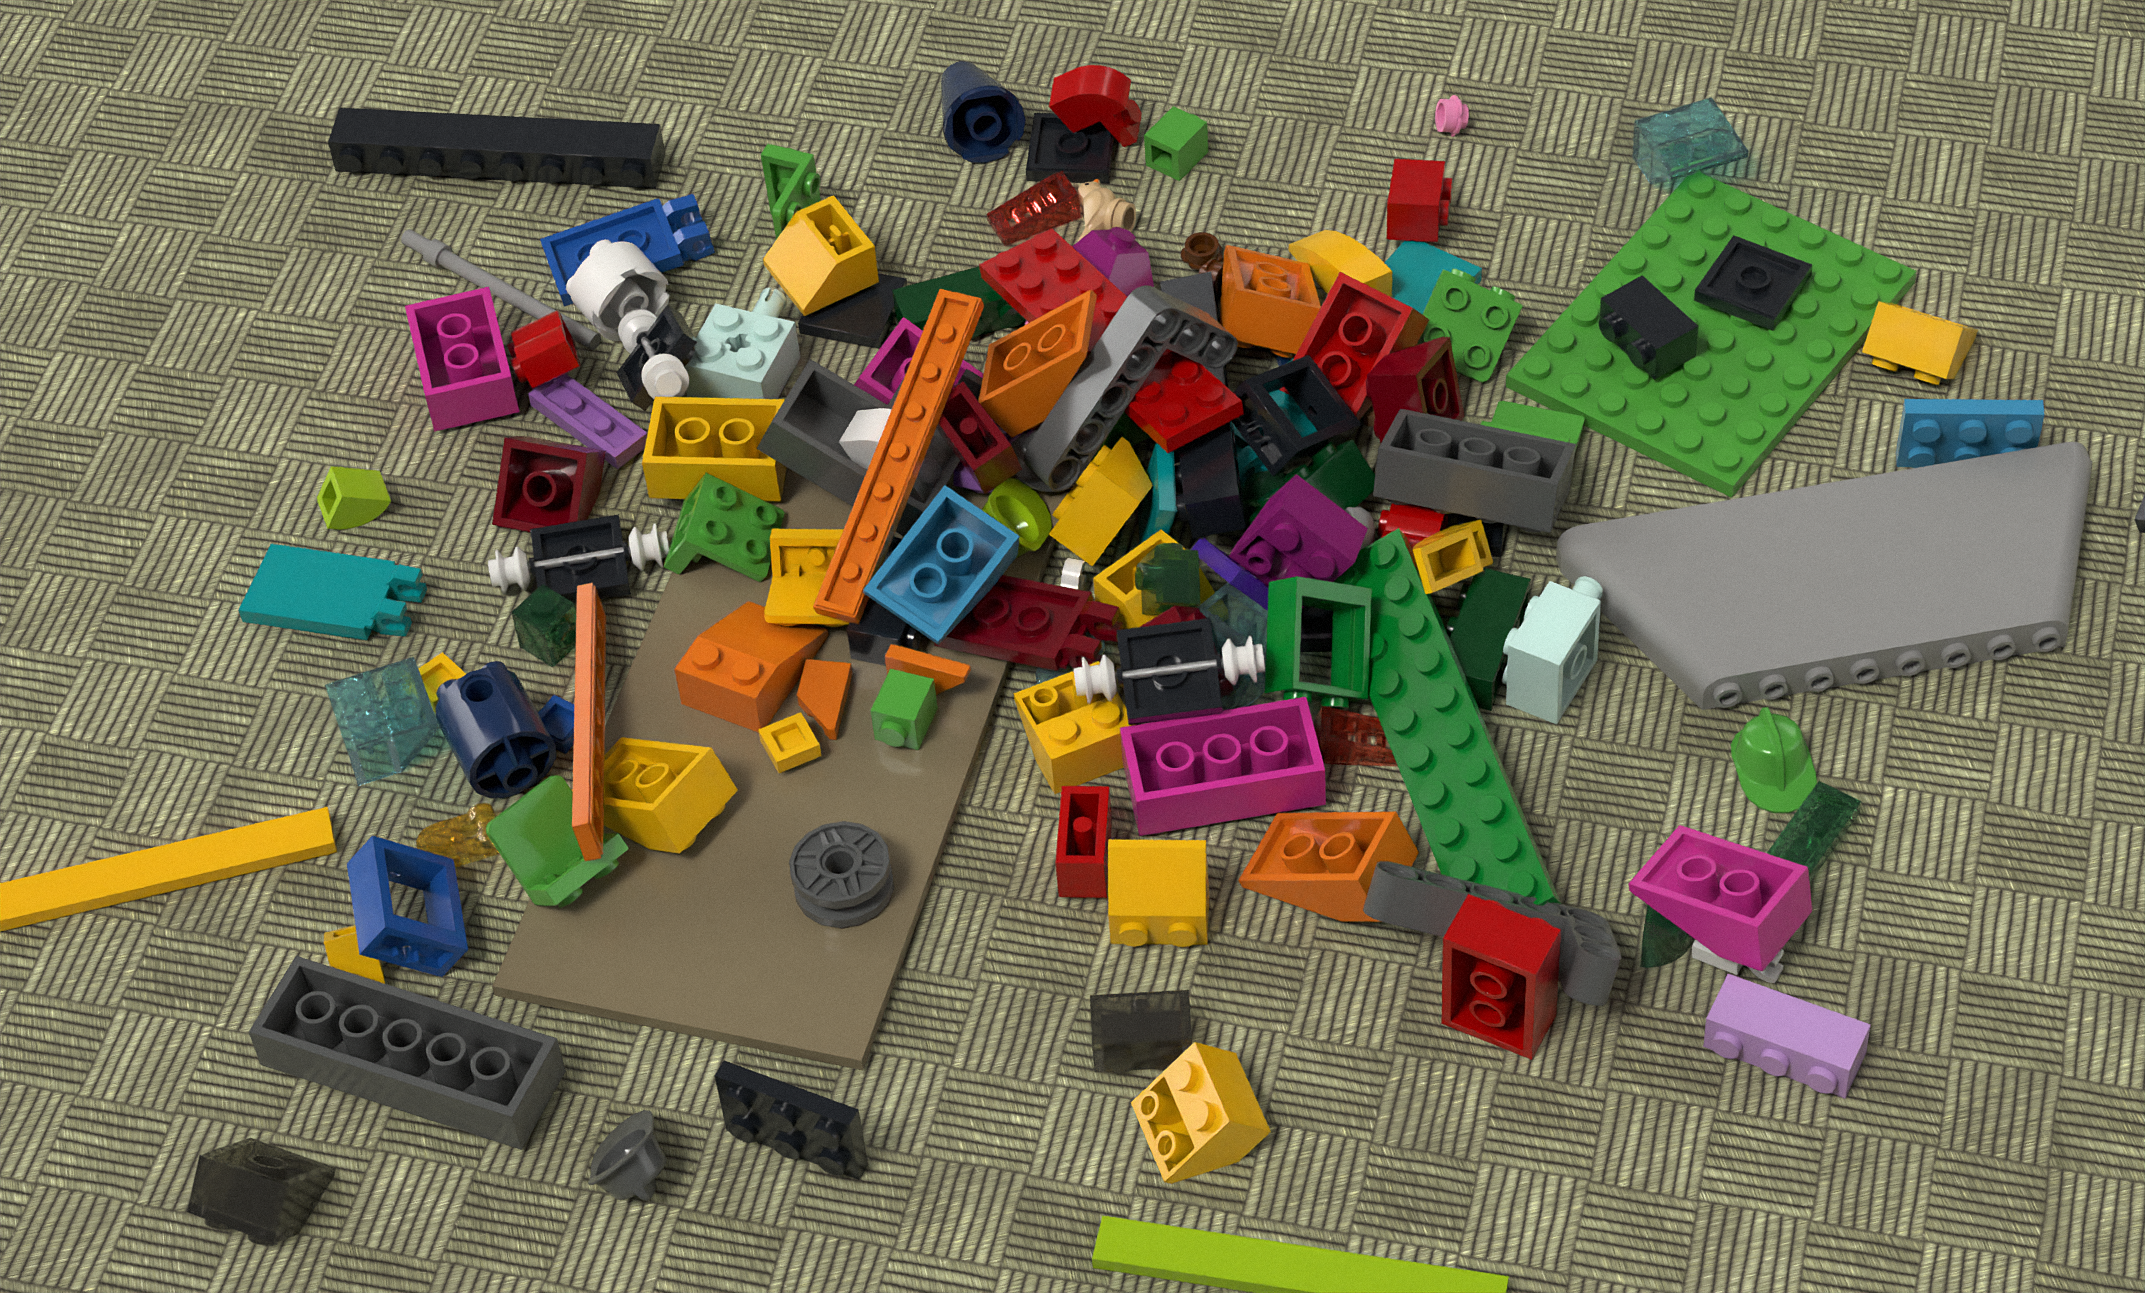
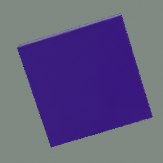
M1199 538L1190 551L1229 584L1268 611L1269 586L1205 538L1203 540Z

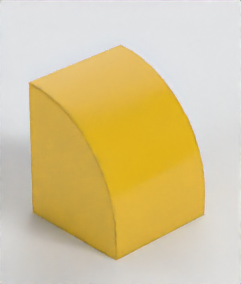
M355 925L324 933V945L330 967L385 984L381 960L359 955Z

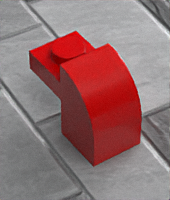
M1086 65L1054 78L1049 108L1072 133L1100 121L1123 147L1129 146L1138 140L1142 113L1137 103L1129 99L1131 80L1125 74L1106 66Z

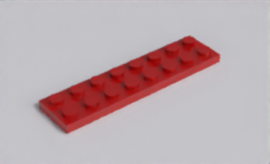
M1052 228L979 264L981 278L1029 323L1083 293L1092 290L1097 297L1087 356L1127 298L1122 291ZM1166 349L1124 411L1167 453L1244 414L1242 400L1202 364L1169 349Z

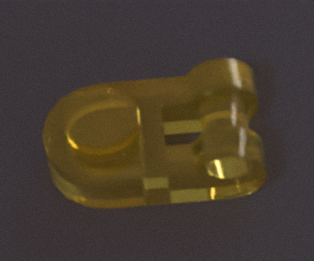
M488 803L476 804L466 814L425 827L418 835L416 848L454 859L455 868L499 854L486 834L487 824L496 817L493 806ZM476 835L475 838L464 841V838Z

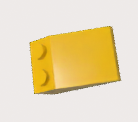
M621 737L604 755V826L651 850L680 854L683 850L689 848L695 842L697 834L711 819L723 812L725 804L738 791L711 747Z

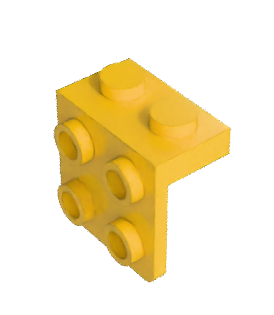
M772 529L770 549L773 577L764 610L766 622L778 623L782 626L824 624L829 627H840L850 623L817 614L813 608L844 529Z

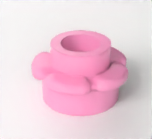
M1452 95L1450 99H1440L1435 112V123L1438 132H1447L1451 134V137H1454L1461 129L1466 128L1469 118L1467 105L1462 104L1456 95Z

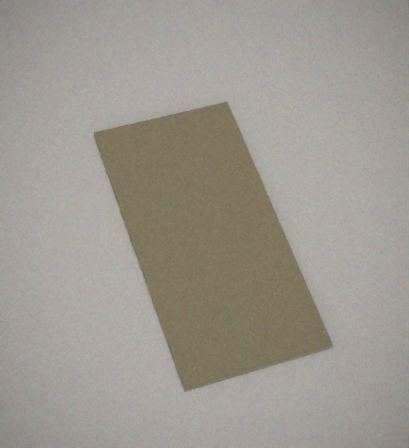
M788 467L786 469L781 501H766L784 511L785 514L780 529H844L853 508L850 504ZM954 471L946 484L947 487L979 509H982L991 494L977 493L968 488L954 486ZM1073 486L1061 492H1043L1033 489L1044 501L1051 515V530L1059 521L1052 514ZM895 532L894 537H898L901 539L904 538L902 535ZM1049 535L1038 550L1034 552L1028 551L1015 558L1003 575L1041 582L1056 539ZM702 555L697 563L690 561L680 575L672 572L605 725L604 755L621 737L711 747L738 791L725 804L723 812L711 819L697 834L695 842L680 854L651 850L620 834L629 849L617 858L619 865L604 877L595 879L593 876L580 887L583 893L576 900L559 908L558 905H534L530 899L492 985L494 995L864 1070L1012 662L936 647L931 639L922 634L917 651L968 664L971 667V671L964 683L936 695L938 709L919 750L903 746L893 747L882 741L875 740L870 712L887 677L886 666L851 659L847 636L849 624L840 627L814 624L828 629L829 636L812 660L851 663L853 674L836 740L829 739L813 717L808 716L798 705L797 692L801 677L799 678L768 725L801 712L820 744L822 756L778 773L760 741L758 732L681 704L674 670L698 635L748 601L766 606L773 577L772 563H770L767 576L762 582H758ZM842 821L859 823L878 832L888 846L894 881L892 896L886 907L876 917L860 925L843 928L820 925L806 917L796 903L789 866L793 849L808 832L824 824ZM606 826L603 827V833H618Z

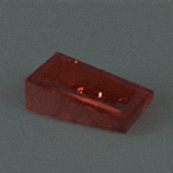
M1063 171L1043 179L987 213V221L1004 246L1081 218L1078 193ZM1030 213L1031 216L1026 218L1024 214ZM1014 219L1017 224L1011 227L1007 220Z
M1321 706L1313 725L1324 764L1397 766L1391 749L1386 748V736L1379 718ZM1348 736H1355V741L1348 740ZM1368 736H1375L1374 746L1367 744Z

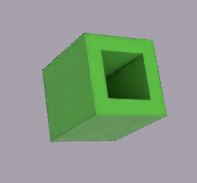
M1173 106L1144 135L1146 166L1180 181L1209 152L1207 121Z
M894 669L889 670L870 710L875 740L882 741L893 747L903 746L919 750L938 709L934 679Z

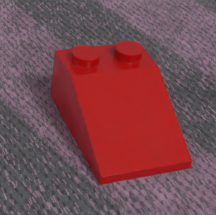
M1339 272L1293 361L1310 355L1357 419L1360 420L1372 405V399L1366 393L1367 374L1385 355L1417 345L1429 319L1414 308ZM1285 387L1279 389L1280 391L1290 395L1288 391L1285 389Z

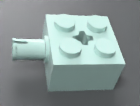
M765 288L761 292L760 298L752 312L715 303L695 338L697 343L694 355L684 367L689 376V385L686 391L687 397L779 398L800 359L795 322L778 318L781 311L787 305V299L782 292L774 289L772 296L768 300L771 288Z
M1586 576L1579 577L1572 589L1549 581L1540 597L1535 595L1531 598L1525 611L1523 623L1519 629H1511L1503 648V653L1508 655L1507 666L1502 678V682L1507 685L1506 705L1554 724L1559 722L1598 658L1601 600L1599 599L1603 595V588L1596 580Z

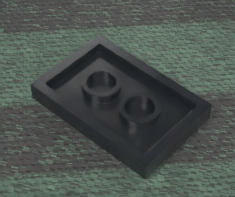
M725 1060L722 1062L714 1077L726 1131L730 1132L740 1141L746 1143L755 1141L774 1148L777 1153L788 1159L801 1158L817 1164L831 1175L841 1176L844 1174L857 1180L861 1179L868 1166V1159L859 1109Z

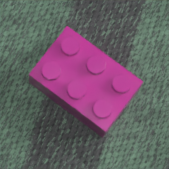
M489 287L405 305L434 432L519 412Z

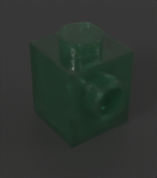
M1163 543L1156 545L1137 564L1135 586L1137 590H1141L1142 614L1160 615L1173 606L1196 608L1201 604L1198 550H1184L1183 546L1178 543Z
M543 584L539 586L511 612L520 648L549 666L554 667L576 647V604Z

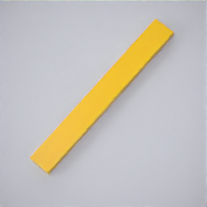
M328 807L0 883V932L337 853Z

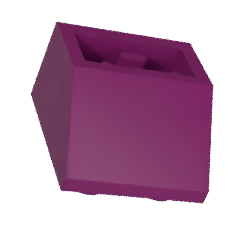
M1296 474L1267 501L1234 546L1229 557L1267 586H1269L1270 581L1296 576L1333 582L1355 563L1368 528Z

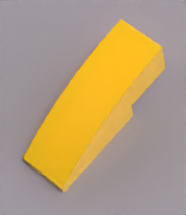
M1323 230L1289 244V252L1297 261L1309 264L1313 279L1327 294L1339 272H1342L1392 297V270L1377 255L1350 236L1337 231Z
M1481 520L1446 528L1420 541L1412 549L1425 594L1434 593L1484 571V567L1493 564Z

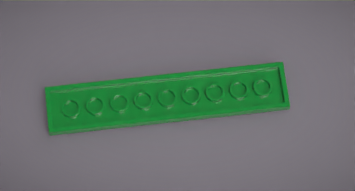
M1398 528L1359 550L1355 563L1333 582L1372 589L1368 694L1442 875L1519 893L1525 897H1535L1537 899L1533 903L1536 905L1544 906L1548 902L1561 904L1431 594H1425L1408 539Z

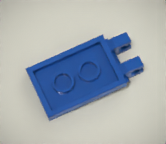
M694 194L669 200L663 206L660 199L657 198L540 239L564 307L573 304L571 296L566 290L568 280L574 276L582 262L590 255L591 248L601 240L606 239L611 241V243L629 242L636 245L661 273L683 266L684 262L688 261L689 258L697 261L715 253L705 221L703 222Z

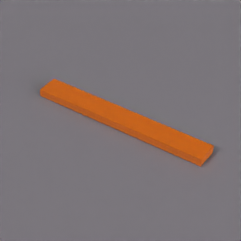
M939 289L813 605L817 614L855 624L860 623L869 597L863 593V589L884 562L983 311L984 303L981 298Z
M593 583L577 586L572 828L585 861L601 858L603 854L606 615L596 586H593Z

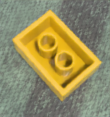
M655 397L642 459L649 498L685 499L705 473H708L761 500L781 501L787 467L756 448L785 399Z

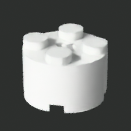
M606 239L597 242L591 248L590 255L582 262L574 276L566 284V290L576 307L604 338L611 341H621L618 335V326L621 319L627 313L636 309H644L652 312L658 318L668 305L670 296L666 292V284L669 285L667 279L636 245L629 242L611 243V241Z

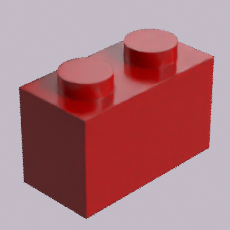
M1394 159L1387 201V240L1438 242L1440 226H1448L1449 204H1451L1453 179L1445 178V161Z
M1109 786L1061 787L1055 861L1059 897L1107 898L1108 839H1111L1112 833Z

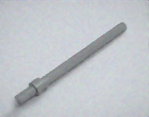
M411 229L406 230L401 237L402 244L422 254L424 261L438 269L445 267L481 288L489 287L491 294L536 319L556 311L454 254L450 246L438 239L429 240ZM560 313L573 340L591 350L598 347L601 341L600 334Z

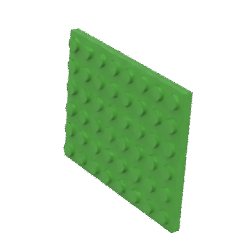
M1693 169L1506 375V387L1554 411L1583 416L1585 419L1584 426L1733 498L1864 344L1878 301L1898 304L1915 284L1917 271ZM1733 235L1812 264L1811 277L1774 331L1694 301L1696 287ZM1641 275L1698 325L1696 357L1655 380L1641 367H1636L1630 361L1628 355L1614 342L1608 341L1602 335L1598 324L1601 298Z

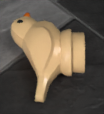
M1099 179L1080 185L1078 196L1083 206L1085 229L1079 240L1092 230H1109L1113 227H1120L1132 232L1136 220V208L1133 203L1126 202L1123 198H1116L1111 190L1100 186Z

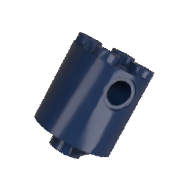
M500 661L489 662L482 669L469 672L459 679L447 680L438 687L436 695L439 701L436 705V721L468 782L477 794L487 798H506L517 795L536 785L550 771L556 760V745L521 681L514 672L507 670L504 663Z

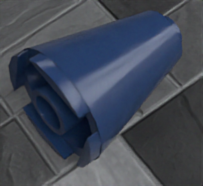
M959 61L953 63L944 71L941 78L943 133L948 146L953 152L955 151L961 155L963 159L976 163H987L1002 158L1009 153L1007 148L1016 139L1019 142L1023 136L1026 122L1022 105L1016 96L971 62Z

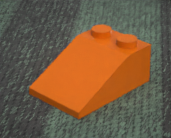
M1226 245L1223 261L1220 324L1236 338L1238 347L1251 348L1253 345L1269 348L1272 353L1281 357H1294L1321 308L1309 264Z
M1092 290L1083 293L989 344L978 401L988 415L1012 438L1028 429L1037 428L1045 421L1086 358L1097 297Z
M750 601L746 602L698 635L675 667L681 704L758 732V729L769 724L801 677L806 659L812 660L829 636L828 629L814 624L782 626L778 623H768L765 621L764 606Z
M1396 811L1277 813L1238 881L1243 888L1341 922H1382L1368 916L1363 911L1377 862L1388 861L1412 867L1419 852Z

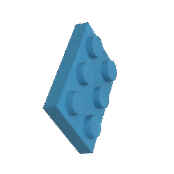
M1904 399L1896 448V466L1918 468L2038 447L2044 419L2043 400Z

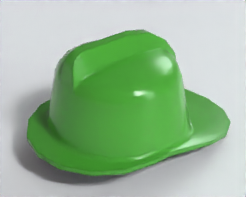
M1763 707L1760 710L1759 716L1747 722L1744 728L1735 735L1731 743L1732 759L1741 788L1748 800L1758 808L1771 813H1791L1802 809L1812 800L1817 788L1815 768L1802 731L1795 721L1787 716L1771 714L1768 707Z

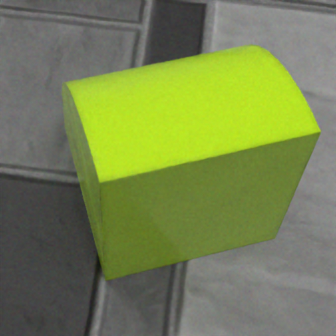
M334 466L330 467L316 498L327 529H350L364 525L382 514L391 502L380 471Z

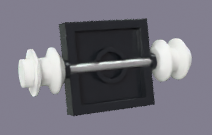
M669 305L665 307L658 318L652 312L644 309H636L627 313L619 323L618 335L624 348L630 355L616 373L630 401L646 411L650 404L654 402L655 397H682L689 385V376L684 367L693 357L697 343L682 314Z
M618 514L530 529L534 557L529 558V563L526 553L517 546L512 557L504 558L498 550H495L496 559L488 560L492 587L501 586L503 594H506L508 584L518 583L521 589L526 591L531 581V572L532 577H536L541 609L576 604L577 586L593 583V586H596L600 599L631 594L626 561H630L629 555L632 557L633 564L641 571H644L646 561L656 560L660 567L663 568V558L667 557L669 541L667 531L658 532L657 525L654 523L649 534L642 535L637 527H633L629 535L630 546H628L627 542H623Z
M1210 618L1116 630L1121 667H1116L1117 672L1114 671L1113 662L1106 655H1102L1099 665L1090 666L1086 659L1082 657L1083 667L1073 668L1077 696L1086 695L1087 704L1091 703L1093 694L1103 693L1109 702L1112 701L1117 692V681L1119 687H1124L1129 725L1223 713L1218 674H1222V668H1224L1225 677L1233 686L1236 685L1239 675L1249 674L1254 683H1257L1256 673L1265 672L1262 644L1253 645L1251 636H1248L1246 645L1235 647L1231 639L1228 638L1222 647V658H1220V654H1215Z

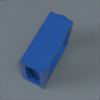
M371 836L347 863L359 955L443 977L468 951L454 859ZM389 881L423 890L428 924L393 914Z

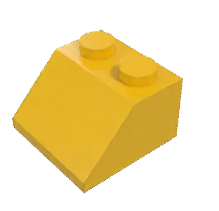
M1878 301L1862 352L1874 356L1871 363L1873 365L1896 372L1899 364L1916 369L1914 378L1939 385L1941 378H1955L1976 338L1978 329L1898 304Z
M1108 839V919L1111 944H1125L1133 947L1143 944L1174 945L1178 947L1208 945L1209 882L1206 840Z

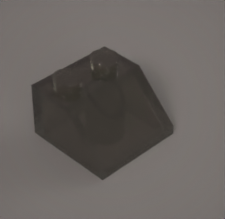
M247 1138L199 1155L187 1212L204 1218V1223L211 1228L219 1230L234 1229L248 1234V1240L255 1244L275 1246L278 1242L300 1233L333 1180L336 1168L262 1141Z

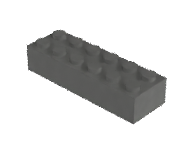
M295 956L249 1030V1035L262 1066L520 1150L523 1149L566 1072L558 1040L555 1037L299 956Z

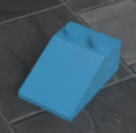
M944 485L863 589V593L939 645L986 596L1016 558L1020 536Z

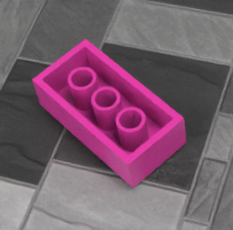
M1306 697L1223 710V713L1164 720L1120 728L1123 766L1139 836L1326 805L1325 767Z

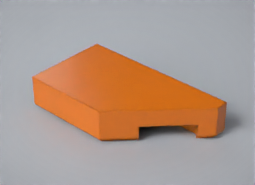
M891 644L885 654L887 675L890 669L932 678L935 683L936 695L964 683L971 671V667L968 664Z
M806 659L797 692L798 705L808 716L813 717L829 739L836 740L853 674L851 663Z

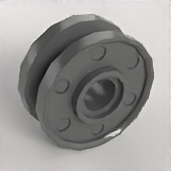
M846 821L824 824L808 832L795 845L789 860L796 903L806 917L820 925L836 928L860 925L876 917L886 907L894 890L888 846L878 832L863 824Z

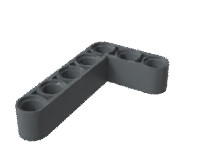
M1144 285L1138 287L1126 298L1024 452L1025 464L1053 491L1061 492L1067 490L1076 483L1166 349L1172 350L1206 367L1217 369L1226 365L1234 357L1238 345L1236 338L1207 312L1152 286Z
M1388 861L1377 862L1363 907L1364 913L1385 923L1444 937L1468 894L1484 900L1497 901L1509 910L1530 918L1543 919L1553 927L1561 929L1559 979L1563 991L1569 997L1582 1003L1595 1006L1607 1004L1621 960V953L1608 921L1602 916L1559 903L1548 902L1544 906L1536 905L1533 903L1537 899L1535 897H1525L1519 893Z

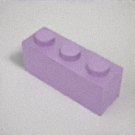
M1727 974L1706 1018L1703 1047L1713 1050L1724 1058H1735L1760 1067L1768 1074L1785 1076L1804 1083L1817 1092L1831 1093L1846 1099L1867 1052L1870 1024Z

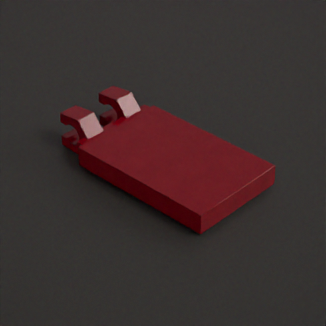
M1002 575L986 596L938 645L934 642V646L1058 671L1060 668L1066 669L1068 665L1073 668L1083 667L1082 657L1086 659L1089 665L1100 662L1102 655L1098 653L1102 648L1101 640L1118 642L1116 630L1125 628L1123 622L1117 621L1120 615L1119 607L1094 601L1092 592ZM1088 631L1096 639L1086 637V632Z

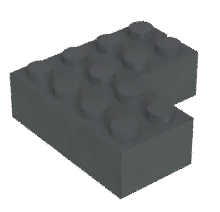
M810 359L756 449L853 506L867 470L850 459L839 441L858 410L892 409L902 382L887 405ZM966 369L957 385L964 381L976 399L979 400L983 378ZM937 428L934 432L935 439L929 447V451L943 471L925 502H920L909 496L895 531L903 537L943 486L947 484L960 461Z

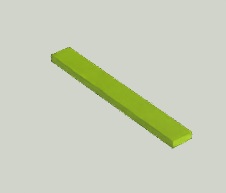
M1103 1215L1092 1256L1094 1269L1253 1293H1507L1509 1276Z

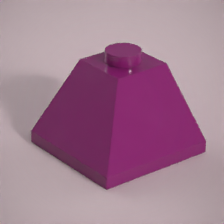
M1113 227L1109 230H1092L1072 246L1127 297L1138 287L1144 285L1154 287L1149 253L1135 240V236L1130 231L1120 227Z

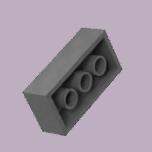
M1400 409L1378 448L1373 496L1385 498L1397 505L1414 504L1431 508L1433 511L1441 514L1457 513L1475 517L1484 523L1501 522L1519 526L1527 532L1536 533L1544 531L1551 533L1570 491L1576 444Z

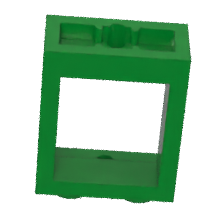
M1299 576L1270 581L1268 589L1265 693L1282 695L1283 700L1306 697L1308 704H1311L1312 700L1321 701V709L1348 710L1349 702L1368 700L1372 589ZM1302 606L1333 611L1331 686L1299 681Z

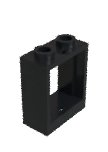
M1310 355L1246 379L1233 392L1242 400L1244 414L1231 421L1273 477L1311 461L1309 455L1328 442H1332L1334 446L1343 444L1361 425L1360 421ZM1285 387L1316 428L1317 432L1302 438L1269 393ZM1259 427L1263 429L1264 436L1260 434Z

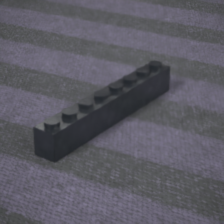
M339 108L328 140L336 172L653 189L657 187L665 158L660 124Z
M1211 272L1160 281L1161 291L1207 312L1220 324L1219 304ZM1226 365L1217 369L1204 366L1229 389ZM1230 421L1174 450V464L1180 463V465H1175L1177 493L1183 492V494L1176 495L1178 516L1180 522L1189 521L1192 538L1246 529L1234 424Z

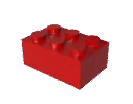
M1468 894L1443 937L1441 1024L1532 1060L1557 1015L1561 929L1553 927L1543 919L1530 918L1509 910L1497 901L1484 900Z

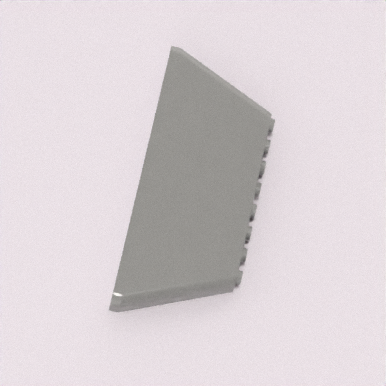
M2065 442L1572 527L1561 534L1557 541L1556 560L1560 572L1573 585H1575V581L1579 577L1583 576L1590 577L1601 585L1603 595L1599 599L1601 600L1600 611L1701 710L1716 707L1727 708L1739 703L1762 699L1773 700L1785 695L1808 691L1819 692L1827 688L1854 683L1865 684L1873 680L1901 675L1911 676L1919 672L1947 667L1957 668L1964 664L1987 660H2003L2010 656L2049 652L2056 648L2065 647L2092 461L2083 444Z

